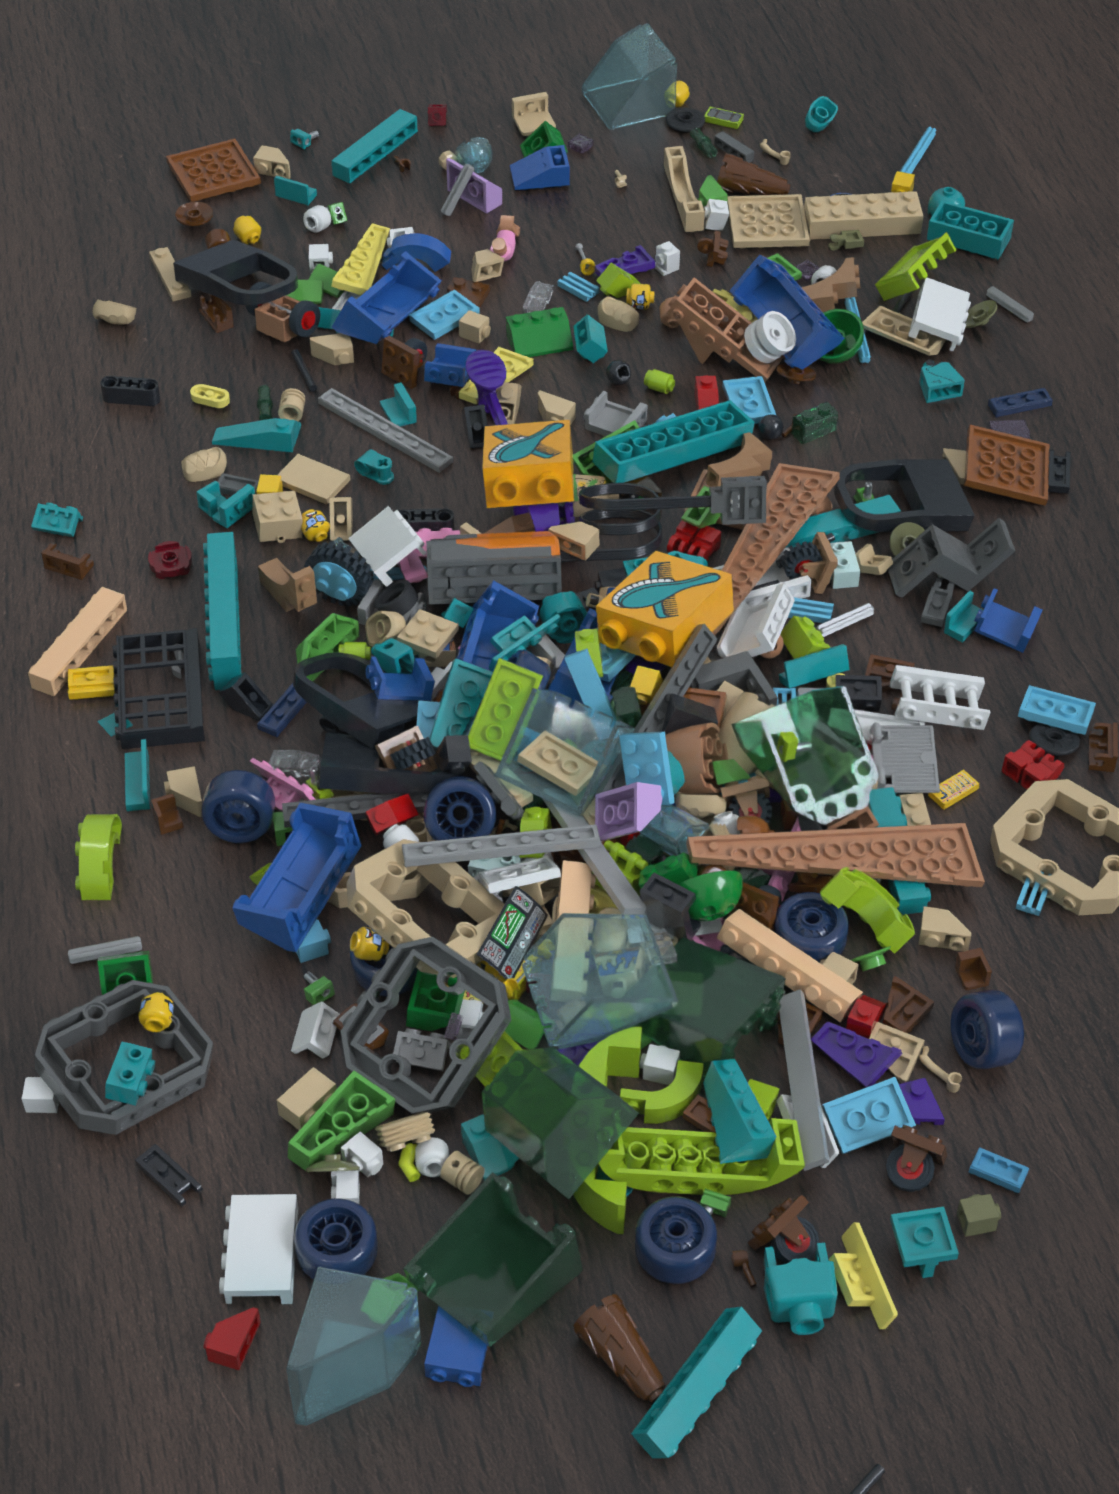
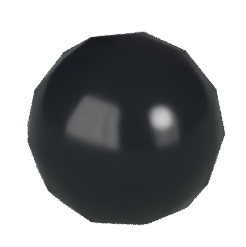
M614 360L608 365L606 376L612 384L623 385L631 377V368L623 360Z
M774 414L765 415L758 424L759 434L766 440L777 439L782 434L784 428L782 420Z

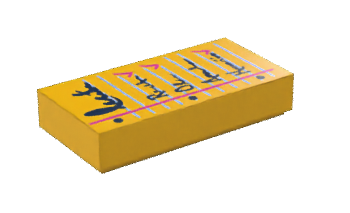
M962 770L939 784L940 793H928V796L945 810L978 790L979 783L965 770Z

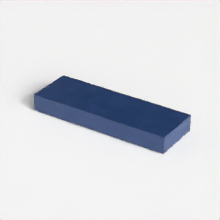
M1041 388L989 399L988 406L995 417L1049 407L1052 406L1053 400L1046 389Z
M293 683L257 723L258 730L278 737L307 703L296 692Z

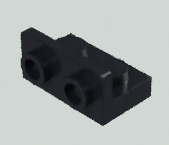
M835 676L834 707L867 712L880 710L882 702L881 676Z

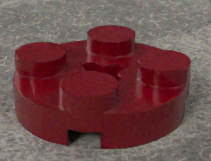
M176 541L160 543L155 546V550L152 553L150 551L148 554L149 567L159 579L186 575L190 572V566L192 565L191 551L186 545L185 547L180 546L179 542Z

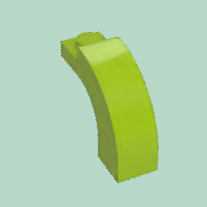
M678 1060L676 1076L673 1082L668 1087L659 1091L649 1092L621 1088L619 1112H626L632 1115L644 1114V1123L646 1124L664 1123L682 1116L685 1109L700 1094L704 1063Z

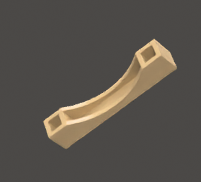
M683 146L664 148V169L685 232L704 230L705 211L702 202L696 199L692 190Z

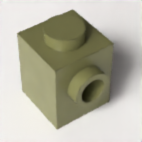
M975 1194L969 1198L960 1199L957 1216L965 1237L996 1231L998 1220L1001 1219V1210L997 1203L994 1204L991 1194Z

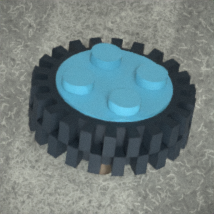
M330 541L329 544L323 542L321 545H317L306 560L304 567L310 566L313 569L316 593L322 592L324 594L322 596L323 599L326 600L330 597L331 603L335 604L338 600L341 606H344L345 603L347 606H352V604L357 605L363 600L374 582V578H372L374 575L373 571H369L371 569L370 564H364L366 562L364 557L358 558L360 553L356 549L348 545L343 549L342 543L338 542L335 545V542Z

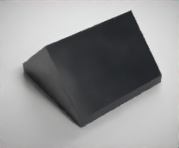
M673 693L670 694L662 732L665 731V735L678 729L698 724L715 723L718 725L714 707Z

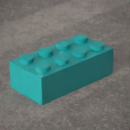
M942 200L929 220L927 240L931 241L940 238L947 232L955 248L999 259L1011 239L1014 220Z

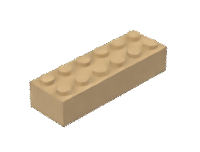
M917 191L805 197L804 211L810 240L830 239V235H840L841 231L859 230L862 237L921 234L923 212Z

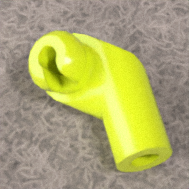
M408 1143L405 1148H402L398 1162L410 1182L418 1180L421 1176L414 1165L415 1148L418 1144Z

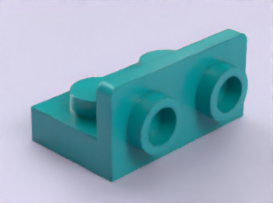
M247 484L226 501L222 502L218 506L219 511L212 515L213 520L225 528H229L251 511L253 495H255L254 487Z
M38 503L31 527L37 531L74 537L78 521H83V516L79 513L78 509L71 506L61 508L53 503H46V505Z

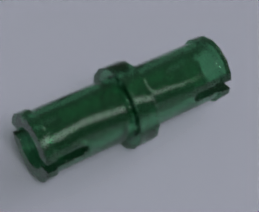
M695 128L696 131L693 129L690 132V136L697 143V147L703 150L709 158H713L712 155L715 157L718 150L711 143V139L705 136L699 128Z
M262 385L257 389L259 420L272 419L271 409L273 401L270 397L271 390L268 386Z

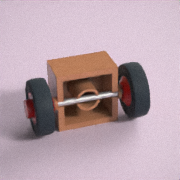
M258 282L250 290H261L272 285L266 282ZM283 296L264 304L246 305L247 311L256 317L257 330L282 342H287L297 335L301 337L310 336L317 329L320 322L319 307L307 300L298 301L289 296Z

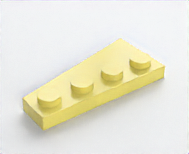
M498 347L494 351L505 364V382L507 383L534 365V359ZM469 380L459 391V398L477 405V389L475 384Z

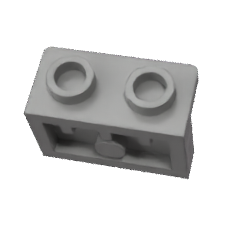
M406 1028L405 1032L398 1031L393 1054L406 1058L411 1066L443 1071L447 1049L451 1045L445 1039V1035L430 1033V1036L420 1035L421 1031Z

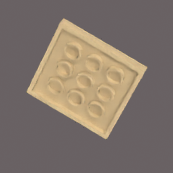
M801 194L728 196L727 205L733 248L809 246L810 239Z

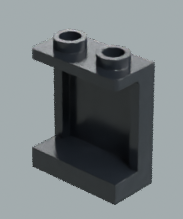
M653 873L640 890L642 901L647 907L645 911L647 922L689 943L701 927V922L691 919L688 912L696 900V894Z

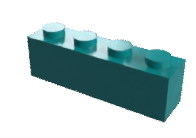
M735 1059L712 1061L703 1084L708 1108H711L712 1126H715L716 1146L720 1150V1164L768 1158L777 1136Z

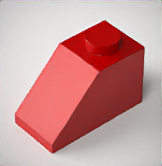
M715 375L695 376L694 396L697 410L719 404Z
M405 794L366 811L365 816L375 836L386 832L393 825H400L419 816L409 794Z
M865 995L857 998L848 1016L846 1029L869 1039L876 1022H880L887 1003Z
M253 1307L216 1323L213 1332H209L204 1341V1349H206L208 1361L240 1370L261 1323L259 1309Z

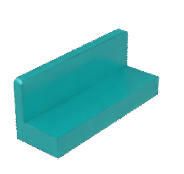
M841 644L784 662L785 672L778 674L780 683L790 689L850 670L846 645Z
M146 739L141 740L140 752L125 753V804L127 811L150 809L149 754Z

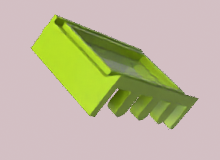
M947 232L940 238L913 246L875 284L884 301L919 289L920 287L912 274L916 272L920 280L927 278L928 274L922 265L923 263H926L928 268L933 270L937 268L935 259H946L948 254L957 251Z

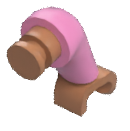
M501 215L500 224L496 232L497 238L493 240L490 248L492 252L505 258L504 261L510 260L513 256L515 237H519L520 227L514 223V216Z

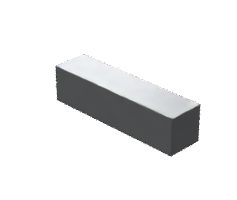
M723 131L715 135L714 145L728 154L743 158L744 161L749 163L754 161V151Z

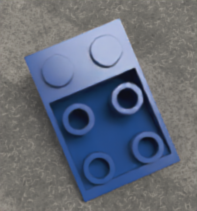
M564 145L544 147L510 165L515 190L570 185V166Z

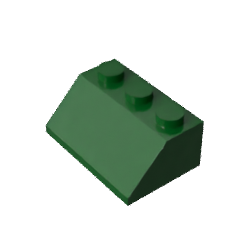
M563 307L506 317V336L512 351L515 353L534 357L573 350L569 320Z

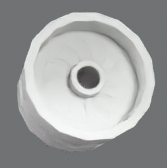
M767 312L759 320L749 324L745 329L744 337L748 350L757 360L763 363L774 362L781 355L791 351L796 343L795 330L792 324L779 312Z

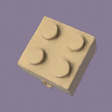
M295 491L253 495L252 514L260 542L277 540V542L283 543L286 539L302 538L301 527L303 518Z

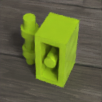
M793 615L780 634L783 638V643L794 659L831 648L829 644H825L823 635L815 629L813 621L807 617L802 618Z
M607 840L604 843L605 849L610 851V856L638 896H640V870L648 866V862L643 860L642 856L636 852L631 853L624 849L622 844ZM596 878L595 884L604 889L599 880Z

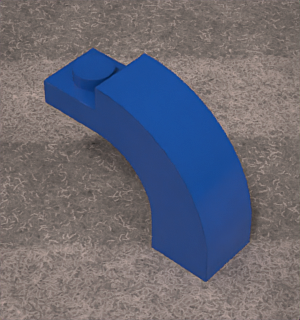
M410 233L394 238L391 248H388L383 253L382 266L388 270L399 262L400 256L406 251L413 258L427 263L436 272L450 263L451 250L434 237Z

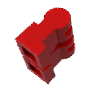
M681 521L676 528L675 534L668 541L667 552L679 551L684 554L703 557L708 561L709 556L714 550L717 551L721 546V531L709 526L698 528Z
M1031 740L1026 741L1016 752L1013 753L1011 751L1005 755L1001 771L1015 782L1021 781L1020 785L1027 790L1035 781L1057 779L1065 766L1060 760L1053 762L1054 756L1051 754L1045 755V750L1041 747L1035 749L1036 744Z

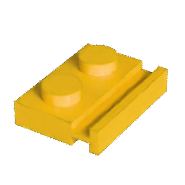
M113 665L68 669L69 700L114 696L113 678L115 674Z

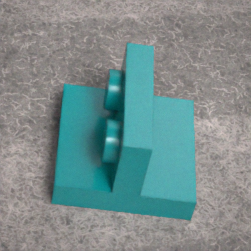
M944 1207L891 1214L890 1222L904 1267L919 1265L922 1278L933 1277L935 1265H938L939 1262L958 1259V1249Z

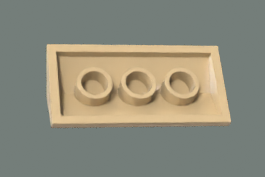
M879 306L862 322L864 329L929 356L937 355L947 340L919 330L916 339L909 337L912 318Z

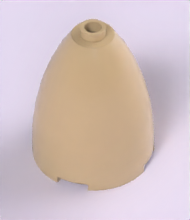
M744 692L727 712L718 735L721 742L726 743L728 759H734L749 775L757 771L776 754L780 732H791L794 727L788 718L773 704L768 706L764 702L757 700L758 695Z

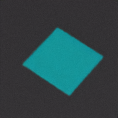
M114 713L98 721L111 737L115 735V727H118L119 723H115ZM126 719V729H127V728L133 726V724L129 721V719Z

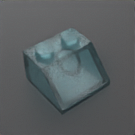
M672 804L661 805L660 812L640 831L643 841L671 856H676L687 852L686 841L688 837L702 836L709 828V824Z

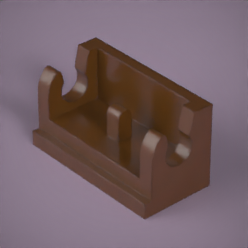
M201 295V309H199V312L215 333L233 328L232 310L227 303L213 295H210V300L205 302V297Z
M51 543L41 552L45 569L83 580L94 566L93 560H88L91 556L90 554L85 553L80 559L61 553L57 549L53 551L57 546L55 543Z
M1095 723L1093 728L1102 729L1103 731H1089L1088 770L1114 772L1118 759V723Z

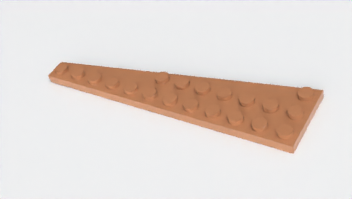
M778 464L767 484L766 523L746 524L721 570L732 574L734 611L712 632L714 636H716L840 479L839 472Z
M966 823L688 837L686 841L691 863L819 873L822 875H836L842 868L848 867L850 872L857 869L871 878L961 885L965 887H982L985 882Z

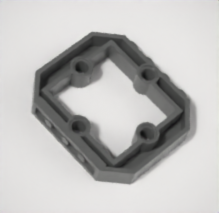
M434 937L398 944L396 948H392L387 954V962L383 968L376 971L373 975L372 984L369 989L364 991L358 998V1006L354 1012L349 1013L343 1021L344 1027L341 1030L346 1067L352 1072L356 1071L394 1097L395 1102L413 1114L421 1112L432 1113L454 1108L511 1022L505 984ZM420 960L439 972L437 984L441 990L452 995H459L466 990L488 1005L468 1038L457 1039L451 1044L449 1055L452 1062L432 1092L409 1077L411 1065L406 1058L396 1054H388L382 1058L365 1046L387 1010H391L397 1005L399 1001L398 993ZM455 974L457 982L454 986L449 987L448 979L451 975ZM386 990L387 999L381 1003L379 995L382 991ZM468 1046L470 1054L466 1059H462L460 1056L461 1049ZM397 1061L400 1065L399 1071L393 1075L391 1072V1066L394 1062Z
M132 980L126 984L118 985L114 990L104 995L96 996L92 1001L82 1006H77L69 1013L59 1018H53L45 1024L35 1052V1070L52 1090L54 1096L79 1129L117 1135L205 1087L212 1059L213 1042L168 986ZM156 992L163 993L173 1001V1019L169 1027L160 1032H154V1042L163 1049L174 1047L185 1063L163 1075L154 1072L151 1076L147 1075L145 1081L148 1083L144 1097L139 1096L136 1106L115 1100L104 1105L91 1088L90 1064L84 1060L71 1061L63 1050L89 1036L103 1035L109 1026L140 1011V1004L144 997Z

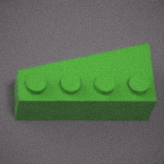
M353 1071L288 1142L287 1158L306 1171L307 1167L324 1161L325 1155H333L341 1151V1147L359 1132L366 1134L394 1115L395 1098L356 1071Z

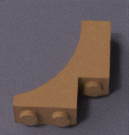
M854 257L846 258L842 266L834 274L820 282L801 288L822 312L835 309L834 304L838 303V299L857 297V289H860L859 267L854 265Z
M751 432L743 433L741 451L736 456L723 462L708 465L706 484L709 487L721 486V477L761 476L762 471L770 470L772 451Z
M278 558L258 566L260 583L286 612L294 608L299 612L317 603L315 576L310 566L292 573Z

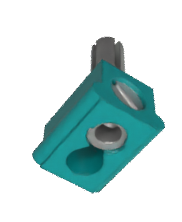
M292 129L290 142L306 149V147L311 145V139L318 137L319 133L318 131H313L308 134L300 129Z

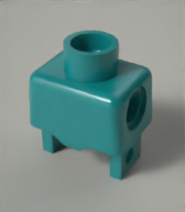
M825 1242L817 1243L815 1252L816 1262L810 1261L807 1258L793 1259L784 1265H776L774 1248L765 1247L763 1289L770 1318L776 1323L790 1322L792 1332L798 1335H810L819 1332L824 1327L823 1319L831 1318L835 1313L837 1300L834 1262L828 1260Z

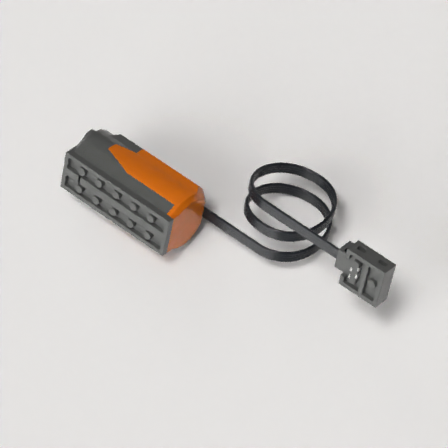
M765 476L721 477V486L709 487V496L660 498L651 489L631 483H608L583 488L579 491V504L594 510L582 513L579 517V522L599 529V535H632L648 531L651 528H654L658 533L651 542L642 546L596 549L586 561L635 559L654 552L662 542V526L660 523L662 509L709 507L711 513H721L722 525L766 523L767 481ZM611 494H629L640 496L643 498L599 499L592 497ZM657 509L654 515L644 510ZM611 518L640 520V522L628 524H603L591 521ZM548 531L448 535L443 539H431L426 541L429 604H450L453 597L463 603H475L493 580L527 600H543L546 596L562 592L561 562L585 560L560 551L559 539Z

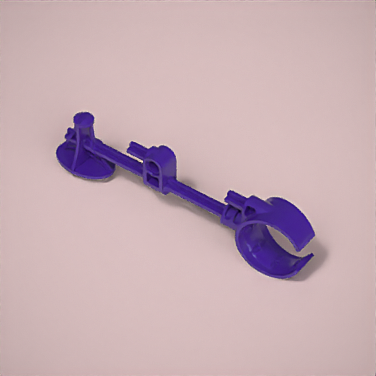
M474 351L466 360V372L469 379L476 386L478 405H485V412L491 413L495 425H507V420L496 393V389L501 387L506 380L505 364L498 355L491 351ZM558 503L513 506L514 516L530 513L535 532L548 531L551 526L560 525Z

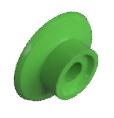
M891 946L850 960L859 962L862 971L886 964L883 953L888 951Z

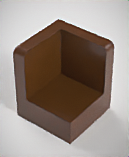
M173 793L151 800L154 820L161 835L184 828Z
M982 948L958 952L955 969L964 989L972 990L989 986L992 970Z

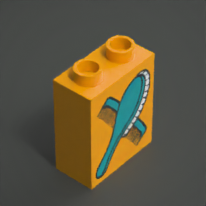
M570 420L485 426L483 478L487 508L574 501Z
M655 551L596 605L600 643L611 649H620L641 656L650 662L656 661L673 667L699 624H705L713 632L734 611L732 574Z

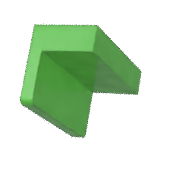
M516 999L508 1000L511 1022L505 1031L514 1041L531 1051L536 1050L543 1033L552 1032L555 1022Z

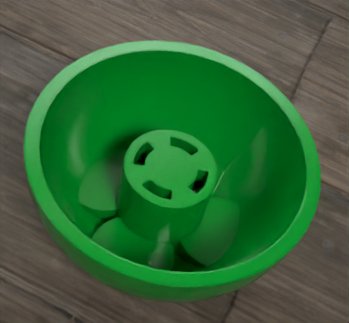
M833 309L823 312L845 339L840 345L818 360L830 364L845 362L852 358L862 345L864 338L862 321L855 313L845 309Z
M737 871L712 872L693 877L678 884L696 894V900L688 910L690 918L698 921H713L729 914L739 902L742 894L743 880L741 873Z

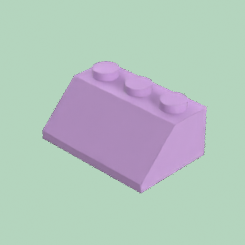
M448 158L446 159L447 190L450 192L463 165ZM473 172L460 198L487 214L502 205V188Z
M635 782L596 794L595 825H597L601 842L641 831L661 810V786Z

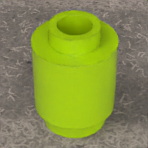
M654 369L653 371H647L644 385L648 386L649 389L668 394L669 391L674 389L675 380L672 374Z
M345 642L344 644H339L338 653L352 654L366 660H371V647H367L366 642Z

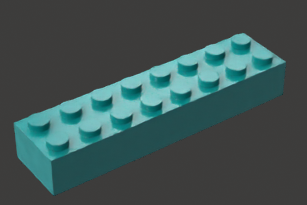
M729 400L596 441L592 462L613 483H624L741 446L743 433H753L755 422Z
M233 532L207 534V543H203L204 556H208V558H204V569L208 572L204 573L205 586L208 587L204 589L205 601L209 602V604H205V615L209 617V620H205L206 633H210L209 636H206V648L210 649L209 652H206L207 666L211 665V668H208L209 681H214L215 690L222 689L231 678L241 674L238 568Z

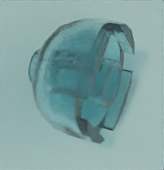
M471 138V142L465 144L464 141L457 147L455 151L459 164L463 166L470 164L474 167L475 173H481L492 162V147L486 138Z

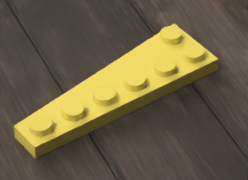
M372 223L363 235V238L358 242L356 249L351 252L349 259L344 262V266L339 269L333 278L331 287L352 292L359 296L372 287L390 228Z

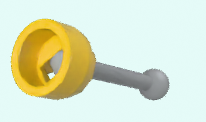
M581 243L576 244L575 248L582 257L580 263L581 272L584 275L593 274L595 272L594 261L590 258L586 259Z

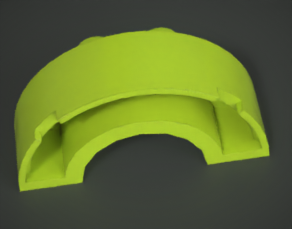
M87 814L83 823H79L78 835L80 842L75 844V854L79 856V876H76L75 885L76 890L81 892L82 900H111L114 883L112 867L114 844L120 843L122 822L118 814Z
M848 867L842 868L821 889L822 899L830 905H835L838 909L844 905L856 911L859 917L871 926L879 945L883 948L891 946L890 950L896 953L915 934L908 915H901L897 909L900 904L873 878L857 869L850 872Z

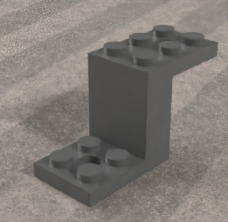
M1000 518L994 521L968 545L932 524L892 559L893 565L888 568V572L895 593L901 598L931 572H935L969 591L1015 552V548L1005 521Z
M748 651L703 664L689 688L717 691L722 683L726 681L744 692L758 695L757 700L764 702L768 706L773 704L777 707V695ZM667 666L668 673L670 672V670H671V668H672V667H670V666Z

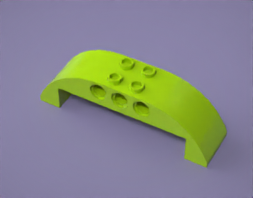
M632 1027L612 1034L595 1045L587 1053L578 1067L572 1086L570 1098L577 1105L563 1120L562 1149H567V1174L573 1195L581 1208L594 1221L617 1234H624L627 1182L596 1179L598 1160L591 1109L592 1107H605L608 1076L639 1078L642 1027Z
M592 1107L591 1109L598 1164L611 1179L627 1182V1186L634 1189L660 1193L703 1195L706 1188L723 1195L741 1194L780 1183L797 1174L805 1166L797 1120L771 1118L769 1123L777 1137L768 1158L720 1164V1150L716 1146L715 1141L716 1133L621 1127L619 1108Z

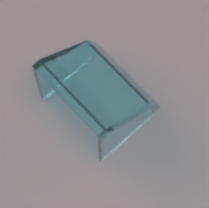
M648 23L643 26L640 24L612 43L583 83L582 93L609 130L667 116L670 111L675 109L676 58Z
M533 688L495 776L582 816L594 800L596 791L621 752L619 735L632 733L635 728L619 720L616 721L614 727H610L613 717L595 710L591 718L589 717L592 712L591 707L575 700L573 707L569 708L571 698L558 692L555 693L553 690ZM544 731L551 733L598 761L589 784L577 796L517 762L518 755Z
M562 913L523 957L525 963L522 964V968L527 982H537L528 986L534 1003L538 1004L536 1010L541 1025H551V1028L543 1029L548 1045L558 1046L559 1050L600 1041L612 1034L674 1008L678 1003L647 915Z
M318 1267L287 1365L295 1424L307 1426L391 1387L415 1357L417 1350L421 1346L418 1294L415 1288L410 1287L407 1289V1283Z

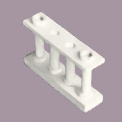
M896 665L890 680L891 688L901 689L902 697L899 700L895 718L984 730L990 716V710L979 709L977 702L985 685L984 677ZM911 691L923 692L925 701L912 699ZM933 694L946 696L947 704L934 702ZM955 697L968 699L969 707L956 705Z

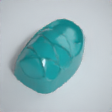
M821 96L811 104L806 114V128L813 133L824 130L835 117L838 106L827 97Z

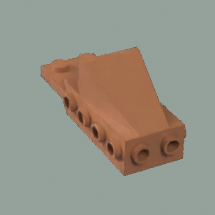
M693 278L687 286L683 284L677 292L679 297L675 295L669 302L670 309L666 314L679 323L699 362L703 364L714 351L728 363L734 359L754 376H762L765 383L784 358V355L768 364L757 360L748 350L744 337L745 329L752 322L696 278Z

